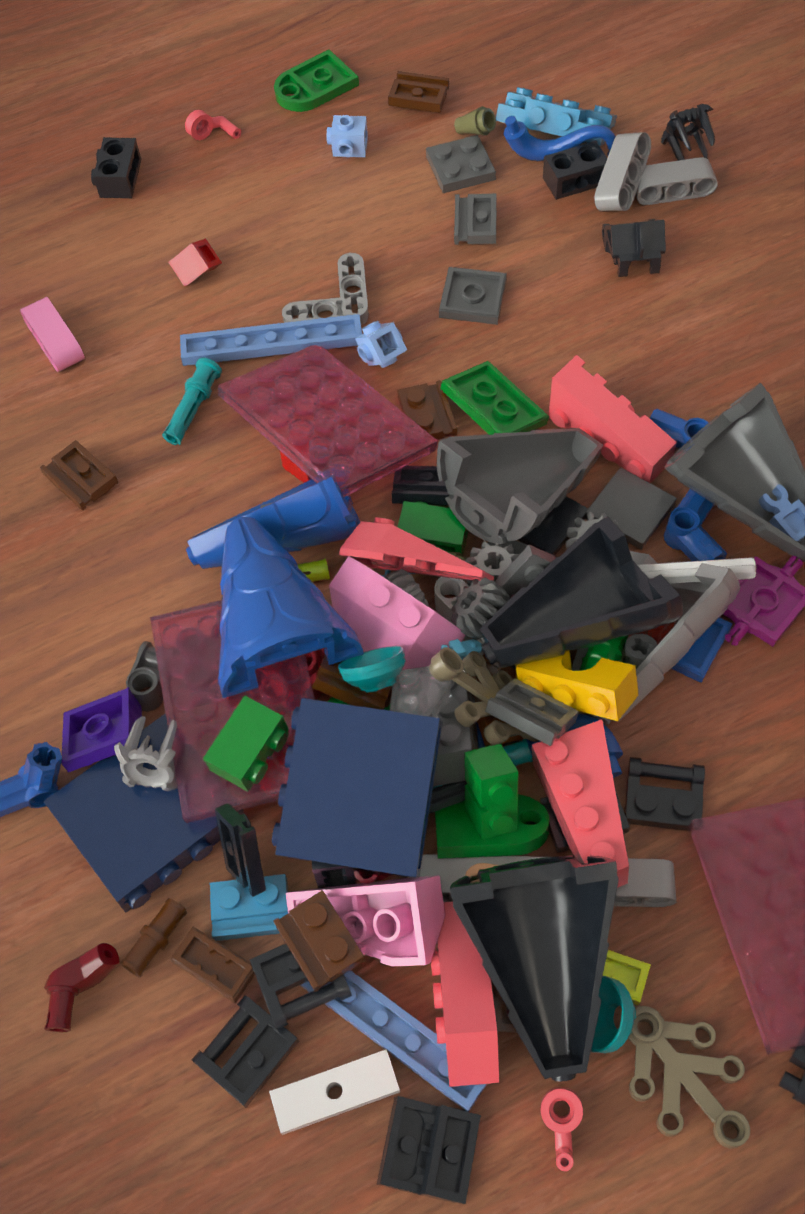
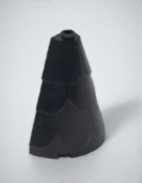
M607 516L594 523L560 557H556L527 587L521 588L480 628L486 642L481 645V648L489 663L493 665L497 662L501 668L563 656L565 651L591 647L611 639L672 623L683 615L682 600L680 594L661 574L650 580L632 560L625 534Z
M574 855L517 861L479 870L478 880L470 882L469 876H463L454 881L450 886L453 907L479 952L483 967L507 1005L506 1012L544 1079L552 1078V1080L558 1082L574 1079L576 1074L587 1071L601 1005V999L598 994L609 948L607 940L619 881L616 861L607 857L591 855L587 857L588 863H579Z

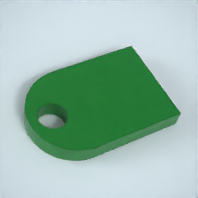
M328 49L280 74L274 83L275 98L278 104L287 110L295 112L309 111L359 86V76Z
M518 794L517 831L483 840L465 811V801L435 812L438 859L524 855L540 848L549 836V814L546 808L537 800ZM532 821L538 824L526 825L524 822Z

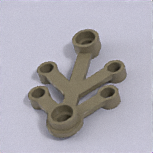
M444 647L431 658V664L429 665L430 673L436 680L441 682L453 680L482 700L476 703L464 701L455 709L454 714L457 721L465 727H470L480 718L492 716L485 712L488 699L491 697L495 698L497 692L513 680L503 670L498 671L492 676L486 667L485 659L476 651L470 652L461 659L454 650ZM471 676H477V677L479 678L480 682H478L477 680H475V679L472 678ZM498 720L493 721L484 728V736L491 745L502 744L509 737L517 735L532 742L539 741L510 724L502 723Z
M648 1006L635 1008L636 1019L634 1020L632 1033L628 1037L629 1041L636 1046L634 1077L629 1083L631 1097L636 1101L645 1102L655 1092V1083L650 1077L653 1050L664 1063L662 1112L658 1115L656 1121L658 1130L667 1137L676 1136L682 1130L684 1125L683 1117L680 1114V1091L682 1085L713 1122L714 1136L722 1146L735 1149L743 1145L750 1136L748 1120L737 1111H726L695 1074L719 1076L724 1082L733 1084L738 1082L744 1075L745 1067L743 1062L733 1055L716 1058L678 1053L666 1039L690 1041L695 1048L705 1050L716 1039L714 1028L706 1022L691 1025L664 1021L661 1014L654 1008ZM642 1021L649 1023L652 1033L649 1035L641 1034L637 1024ZM696 1030H705L709 1034V1042L702 1043L697 1040L695 1036ZM727 1062L735 1064L738 1069L737 1076L731 1077L727 1075L724 1071V1064ZM638 1080L645 1081L649 1086V1093L646 1095L638 1094L634 1087L635 1082ZM665 1115L675 1117L677 1120V1128L675 1130H668L663 1125V1117ZM725 1123L735 1126L737 1130L736 1138L730 1139L724 1135L723 1125Z

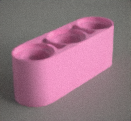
M48 297L20 309L29 330L57 372L85 359L80 345Z

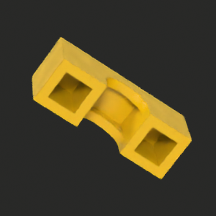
M565 651L563 656L516 666L517 679L580 712L619 721L639 696L636 666L601 658L590 669L572 671L570 652Z

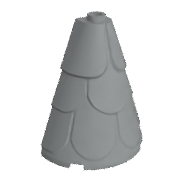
M630 551L632 560L637 565L657 563L649 554ZM701 563L695 574L701 582L671 584L681 596L683 605L682 617L658 628L635 633L652 637L657 642V646L636 669L639 696L619 721L664 680L663 675L682 659L691 646L734 601L740 591V583L730 568ZM625 647L622 651V658L621 660H619V662H622L624 656L627 655L625 652ZM591 715L599 720L602 719L604 724H610L611 719Z

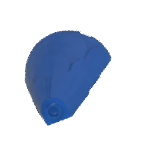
M336 467L187 540L189 547L186 548V551L194 566L199 564L202 569L222 567L225 531L231 522L238 517L256 519L288 553L300 551L307 547L344 540L356 529L360 519L353 507L352 499L342 476Z
M250 517L234 519L225 531L220 581L223 599L220 618L221 647L218 684L222 697L226 698L258 688L255 669L324 648L329 665L363 655V648L356 632L326 601L318 587L298 568L296 560L256 519Z

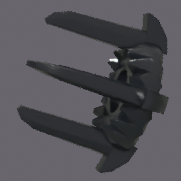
M700 104L697 105V108L685 109L679 113L675 110L670 113V121L663 132L661 143L665 145L669 142L677 161L685 160L678 139L683 141L687 149L691 151L692 148L688 135L691 136L692 134L704 158L708 159V153L701 134L704 133L702 130L704 129L710 145H714L715 135L707 113L714 110L710 105ZM692 122L690 125L684 126L686 123Z

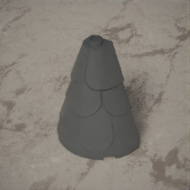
M760 382L689 439L668 460L664 468L683 485L718 506L719 510L752 528V533L789 555L796 556L797 559L800 558L804 562L805 538L797 542L773 526L769 521L775 514L764 510L759 504V499L765 493L772 500L777 501L772 491L780 484L787 490L788 500L791 504L799 499L805 506V470L770 393L766 391Z
M580 428L531 430V432L448 437L439 440L437 472L439 482H445L449 494L445 499L460 523L475 536L485 541L503 544L509 541H516L538 527L552 509L559 506L567 494L575 490L597 462L603 444Z

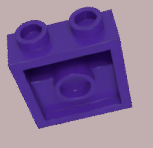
M129 687L64 712L61 764L68 773L116 755L114 746L119 742L123 746L125 745L135 721L142 717V706Z

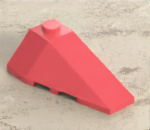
M376 517L374 523L361 521L341 546L339 555L345 558L350 556L368 568L391 571L403 569L407 573L469 581L475 579L482 580L486 577L490 581H494V576L394 526L395 521L386 518Z

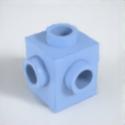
M334 115L332 127H327V145H332L333 157H366L368 143L366 116Z
M379 321L370 323L362 328L364 334L355 338L358 344V354L369 366L380 365L381 368L387 367L398 360V355L407 351L401 333L396 328L394 322L380 324Z

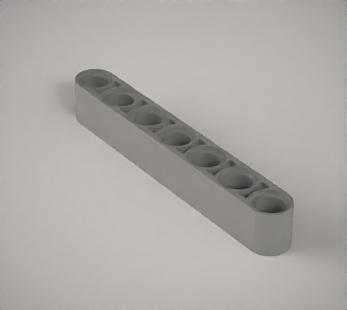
M425 854L422 858L420 877L440 875L443 902H452L451 884L465 876L466 871L477 863L502 865L544 857L496 856L438 859L437 855ZM628 859V884L617 887L614 906L667 907L677 903L673 862L663 859ZM479 873L476 877L471 876L470 882L478 880Z

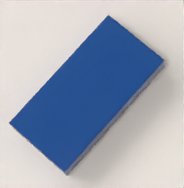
M719 617L671 669L702 683L725 641V635L729 633L732 623Z

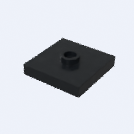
M566 496L559 506L552 509L538 527L534 528L526 536L518 539V541L556 555L569 539L567 536L568 528L576 527L575 519L577 517L584 520L588 508Z

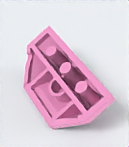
M348 556L329 585L333 608L356 632L364 652L390 646L403 647L406 663L401 672L428 668L431 664V658L441 650L442 645H447L449 648V641L458 639L462 642L466 636L458 627L350 556Z

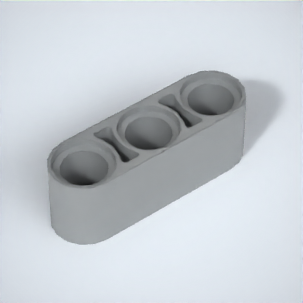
M646 132L618 134L615 137L595 192V205L599 211H626L631 207L651 151V139Z
M704 157L646 165L635 195L637 201L642 205L705 197L716 190L718 181L710 161Z

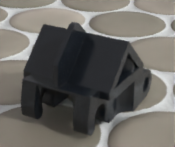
M649 219L645 222L616 225L602 224L605 252L611 254L614 264L618 265V277H627L631 262L640 260L650 262V274L660 273L661 254L666 252L665 220Z

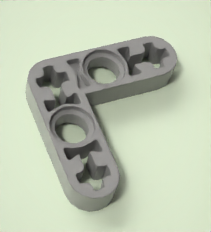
M346 253L338 259L340 298L289 303L282 309L283 323L321 319L318 316L320 312L331 311L333 314L330 317L359 314L361 325L365 324L368 320L369 312L363 258L356 253ZM354 266L355 274L349 275L348 267ZM350 286H358L361 288L359 291L355 293H350L346 291V289ZM351 304H357L358 313H352Z

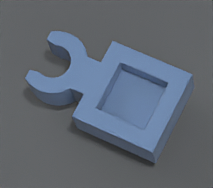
M778 484L772 491L777 501L772 500L765 493L759 499V504L764 510L775 514L769 521L773 526L795 541L800 542L805 538V506L799 499L791 504L788 500L787 490Z

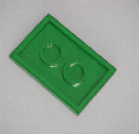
M489 361L442 380L440 389L489 435L494 433L531 432V430L547 425L550 417Z

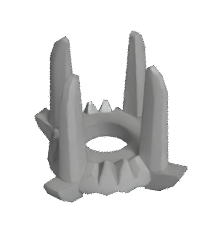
M145 716L140 717L135 721L125 745L123 746L119 742L114 746L115 754L120 761L121 772L124 774L122 781L129 787H134L137 784L145 787H161L165 791L179 788L183 782L177 781L175 778L182 746L179 739H176L173 745L177 722L175 720L171 721L159 752L156 750L153 752L152 745L148 747L150 740L148 735L143 740L140 748H137L146 720ZM144 763L152 764V765H154L157 769H155V770L147 769V768L143 767V764H144Z

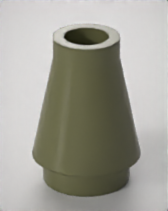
M481 106L462 117L456 118L454 123L455 130L458 134L488 135L496 126L495 114L490 108Z

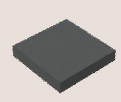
M449 267L439 308V318L498 325L507 273Z
M620 467L588 508L585 519H587V513L589 512L593 513L594 519H599L600 515L605 513L612 521L616 520L618 528L625 534L627 542L642 550L674 507L677 498Z

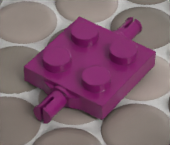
M756 556L754 557L756 562L755 578L738 580L740 591L723 613L735 623V626L725 635L727 642L730 643L733 639L731 645L737 646L748 632L754 634L770 646H775L805 609V587L800 585L793 577L803 566L800 558L795 563L797 557L791 556L781 569L767 564Z

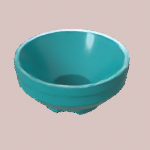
M390 646L364 652L363 655L344 660L338 665V669L344 681L352 686L359 687L361 691H378L396 683V678L406 663L404 649L400 646Z
M602 975L598 994L601 999V1005L591 1052L611 1053L623 1046L632 1033L634 1020L636 1019V1009L625 985L619 980ZM620 1006L622 1008L620 1027L617 1029L613 1019L615 1010Z

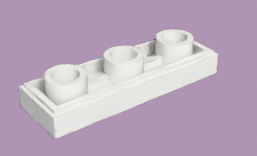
M386 1049L269 1091L280 1133L284 1135L400 1093V1089ZM334 1086H339L343 1089L342 1095L338 1099L328 1097L329 1090Z

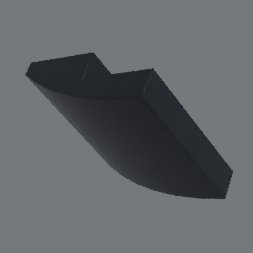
M401 1096L394 1097L376 1185L453 1203L466 1204L481 1115L445 1105L435 1106Z

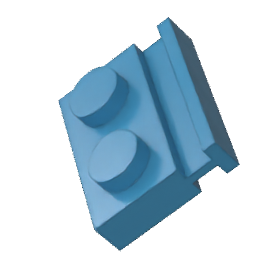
M286 874L264 876L266 891L254 897L250 895L249 886L244 888L237 880L211 882L212 938L220 941L280 934L273 920L280 919L288 914Z

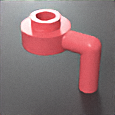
M203 110L193 111L185 122L186 132L195 140L206 139L214 128L223 129L234 139H238L241 136V130L224 116L211 117Z
M555 1087L549 1090L542 1099L541 1116L545 1125L555 1132L557 1167L561 1171H569L573 1167L571 1131L580 1124L583 1117V1107L579 1096L573 1090L566 1087ZM556 1102H567L570 1107L569 1113L565 1116L557 1115L553 1109Z

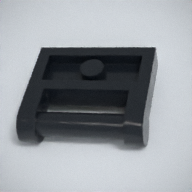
M630 757L625 816L628 823L700 833L702 828L705 766L693 764L691 768L642 762L641 758ZM640 776L690 782V791L640 785Z
M283 944L250 959L277 1030L287 1026V1021L338 997L342 1001L352 996L346 979L342 975L332 983L321 987L317 992L312 991L281 1005L277 995L308 982L288 946Z
M244 995L237 1004L239 1009L208 1047L203 1052L200 1050L197 1052L192 1061L247 1108L298 1044L299 1040L285 1027L277 1030L271 1015L248 996ZM252 1018L258 1023L257 1026L221 1069L215 1062Z

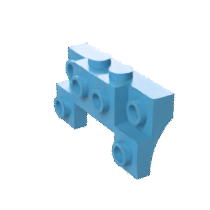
M517 87L516 92L507 93L506 102L498 104L496 121L505 123L506 118L515 116L516 120L523 122L528 129L558 136H564L591 125H602L611 129L615 126L617 115L610 114L611 108L595 105L594 110L579 108V102L563 99L562 104L552 102L553 96L540 93L532 96L533 90ZM593 138L586 141L587 143L597 141L600 146L605 143V140L601 138Z

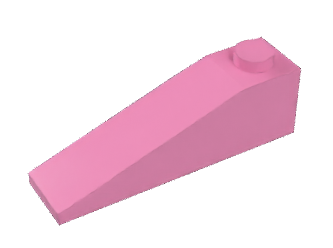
M440 875L286 893L289 913V910L323 890L363 955L366 954L380 959V963L389 966H414L431 963L445 917Z

